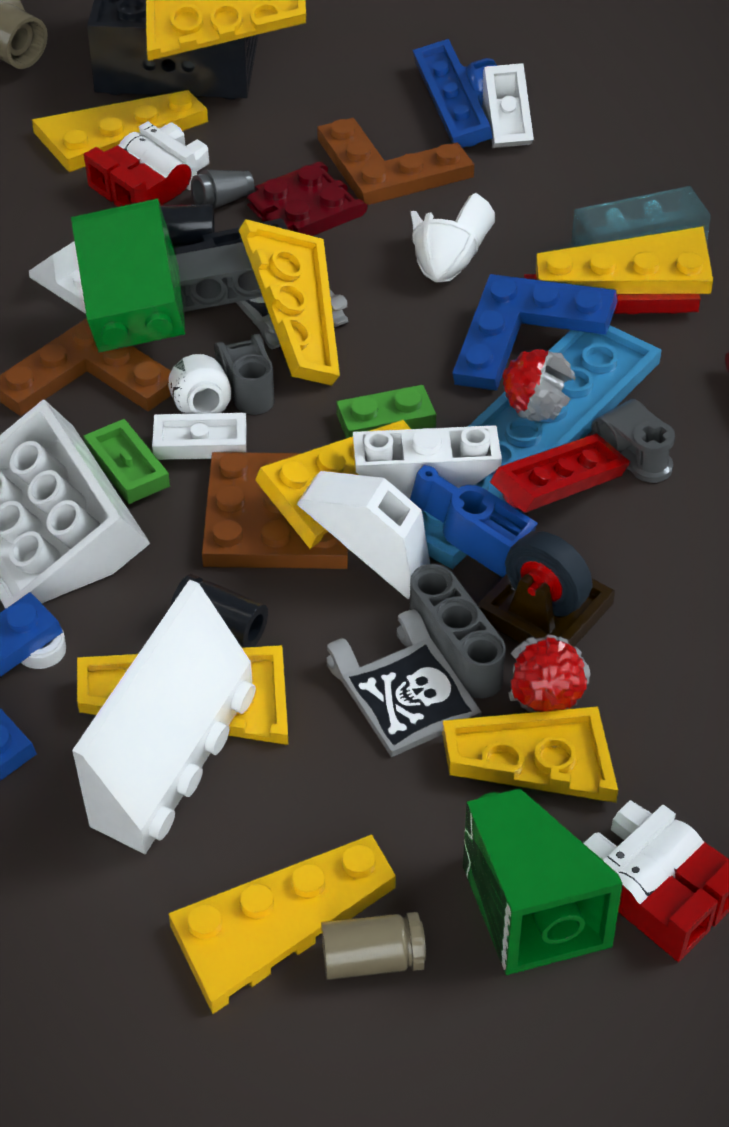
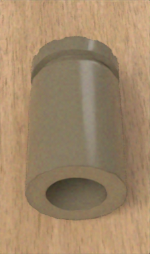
M418 912L406 913L404 918L399 914L321 922L323 958L327 980L404 972L408 967H411L412 971L424 970V961H426L425 935Z

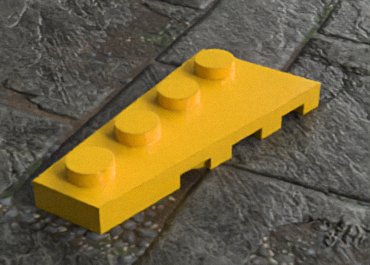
M146 0L148 61L306 23V0Z
M189 90L32 119L34 134L67 171L72 172L85 167L83 153L95 147L105 152L120 144L129 133L139 132V126L147 121L159 129L172 122L184 131L208 122L207 108Z
M245 219L239 228V233L291 376L332 386L340 376L324 239Z

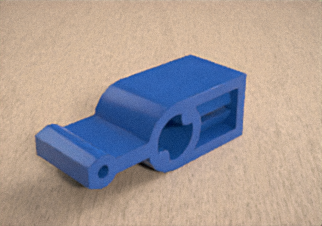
M423 465L417 472L410 500L422 511H426L443 522V534L450 544L503 578L507 574L505 560L510 548L519 539L535 531L538 523L482 487L465 485L458 488L440 477L435 468Z

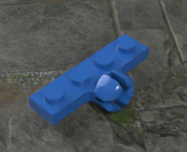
M449 39L414 49L415 63L451 142H458L464 148L493 139L490 123L482 107L483 69L488 66H497L495 61L490 58H484L471 62L467 67H464L460 63Z

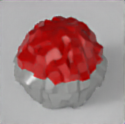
M535 349L531 352L523 351L516 360L510 361L508 368L503 372L505 396L509 399L510 407L514 408L521 418L538 422L549 418L554 420L561 412L563 406H566L571 400L562 392L565 382L572 379L575 380V373L571 370L570 363L564 358L562 353H553L543 349Z
M547 634L545 638L535 639L532 637L523 641L511 652L516 662L513 666L514 675L511 679L512 689L511 692H508L510 701L518 700L521 708L526 709L527 712L564 710L576 706L578 699L582 697L587 689L591 675L589 665L581 657L582 652L577 647L571 646L567 639L556 637L555 635Z

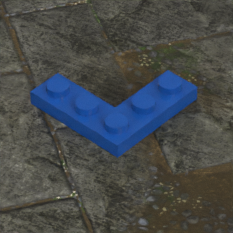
M490 274L452 373L454 384L497 391L521 323L607 335L618 302L616 290Z
M31 592L0 612V677L31 656V653L42 648L63 633L59 621ZM0 708L1 781L37 755V752L32 742Z

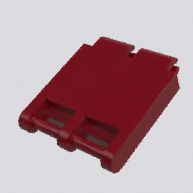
M320 161L256 185L255 192L247 197L251 202L247 206L262 221L281 218L284 220L288 230L310 236L359 218L366 213L368 208L363 200L354 199L347 192L348 187L343 181L333 179L328 174V167Z

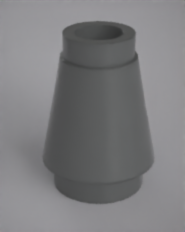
M202 170L199 175H194L191 180V194L195 204H213L214 209L254 192V179L248 170Z

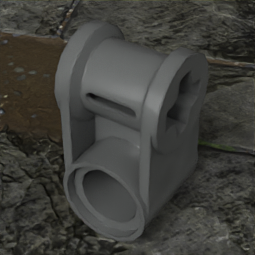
M260 334L251 335L250 340L225 345L223 342L215 343V359L223 367L232 388L231 396L236 408L250 415L268 412L275 403L273 367Z
M630 399L592 421V434L597 433L630 461L627 469L636 478L644 482L657 483L671 476L673 461L669 453L675 443V431L670 425L661 421L647 410L640 401Z

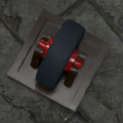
M532 531L519 539L510 548L505 560L507 574L477 606L495 629L520 643L532 637L535 639L545 638L548 634L567 639L568 643L575 647L614 604L615 590L591 578V572L585 560L572 545L551 533Z

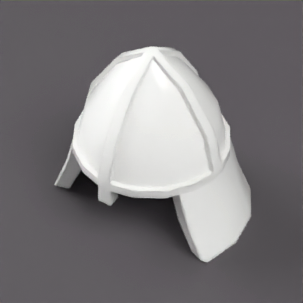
M477 193L470 195L461 208L456 221L433 219L434 216L431 212L425 215L423 221L417 211H410L413 223L412 236L415 245V255L423 274L436 283L448 282L466 268L478 252L485 235L495 223V212L488 201Z

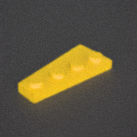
M703 226L536 254L537 280L614 289L617 294H711L713 276Z
M400 420L370 431L405 430L411 428L404 420ZM353 436L260 467L255 481L309 549L318 544L323 535L328 531L297 505V502L320 471L359 475L356 473Z
M282 645L242 648L251 661L252 684L256 686V691L248 709L243 714L237 712L229 724L228 736L288 745ZM138 654L77 657V704L79 712L97 715Z
M371 834L168 913L170 927L212 1014L229 1004V997L249 983L253 987L271 975V968L293 952L300 955L316 943V936L321 934V922L352 919L395 889L396 875Z

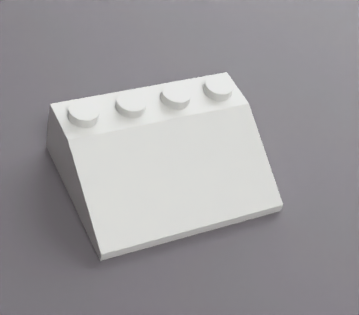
M44 399L0 435V600L5 609L29 592L41 603H44L113 575L151 544L74 426Z
M189 580L72 750L89 826L143 854L147 853L155 839L160 841L167 835L175 818L174 809L183 795L190 797L194 793L202 777L203 764L211 753L217 755L221 751L229 735V724L237 712L243 714L248 709L256 691V686L252 684L251 661L200 584L195 581Z

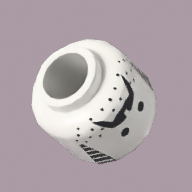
M192 354L184 357L174 365L169 374L168 387L177 409L182 414L222 413L231 400L232 388L223 367L210 356Z

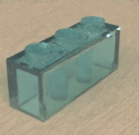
M687 186L574 209L571 243L574 247L702 226L704 227L707 243L711 215L692 187Z

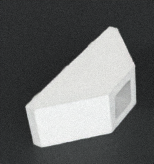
M496 425L353 432L356 473L363 476L385 478L408 499L411 497L417 472L423 465L435 468L440 477L459 488L465 485H476L502 464Z
M320 471L313 478L297 502V505L397 591L409 599L412 573L420 566L430 564L422 510L385 478Z

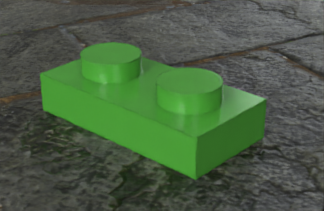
M424 385L336 401L337 417L346 438L352 437L353 432L370 431L400 420H404L411 429L436 427V412Z
M125 419L83 435L85 445L105 475L128 504L170 487L169 473Z

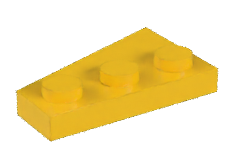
M598 706L443 720L442 735L449 775L617 803L618 787Z

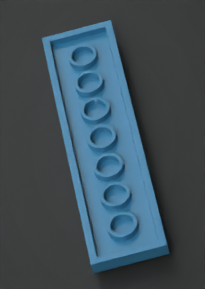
M611 325L607 335L570 330L549 350L553 353H562L564 358L570 363L571 370L575 373V380L572 379L565 382L562 392L571 400L566 406H563L561 412L554 420L549 418L538 422L519 417L516 410L510 407L509 399L505 396L504 392L468 427L497 426L502 457L501 466L582 439L592 431L593 420L614 409L660 363L662 350ZM496 470L476 484L505 501L503 493L490 483ZM422 511L429 557L453 569L467 554L446 540L443 534V522L426 511Z

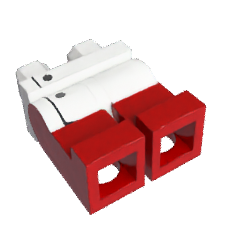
M147 121L139 126V132L129 133L117 146L105 152L95 147L83 153L88 186L110 202L114 201V205L117 207L157 198L160 205H164L180 195L185 189L191 190L192 177L197 175V171L209 165L207 145L197 139L185 146L184 133L180 127L172 122L159 129Z
M630 800L617 812L612 821L611 831L624 840L618 847L599 832L594 833L583 844L619 874L623 885L618 912L679 963L710 932L711 925L715 927L729 913V859L704 842L688 824L674 820L676 814L665 805H661L652 814Z

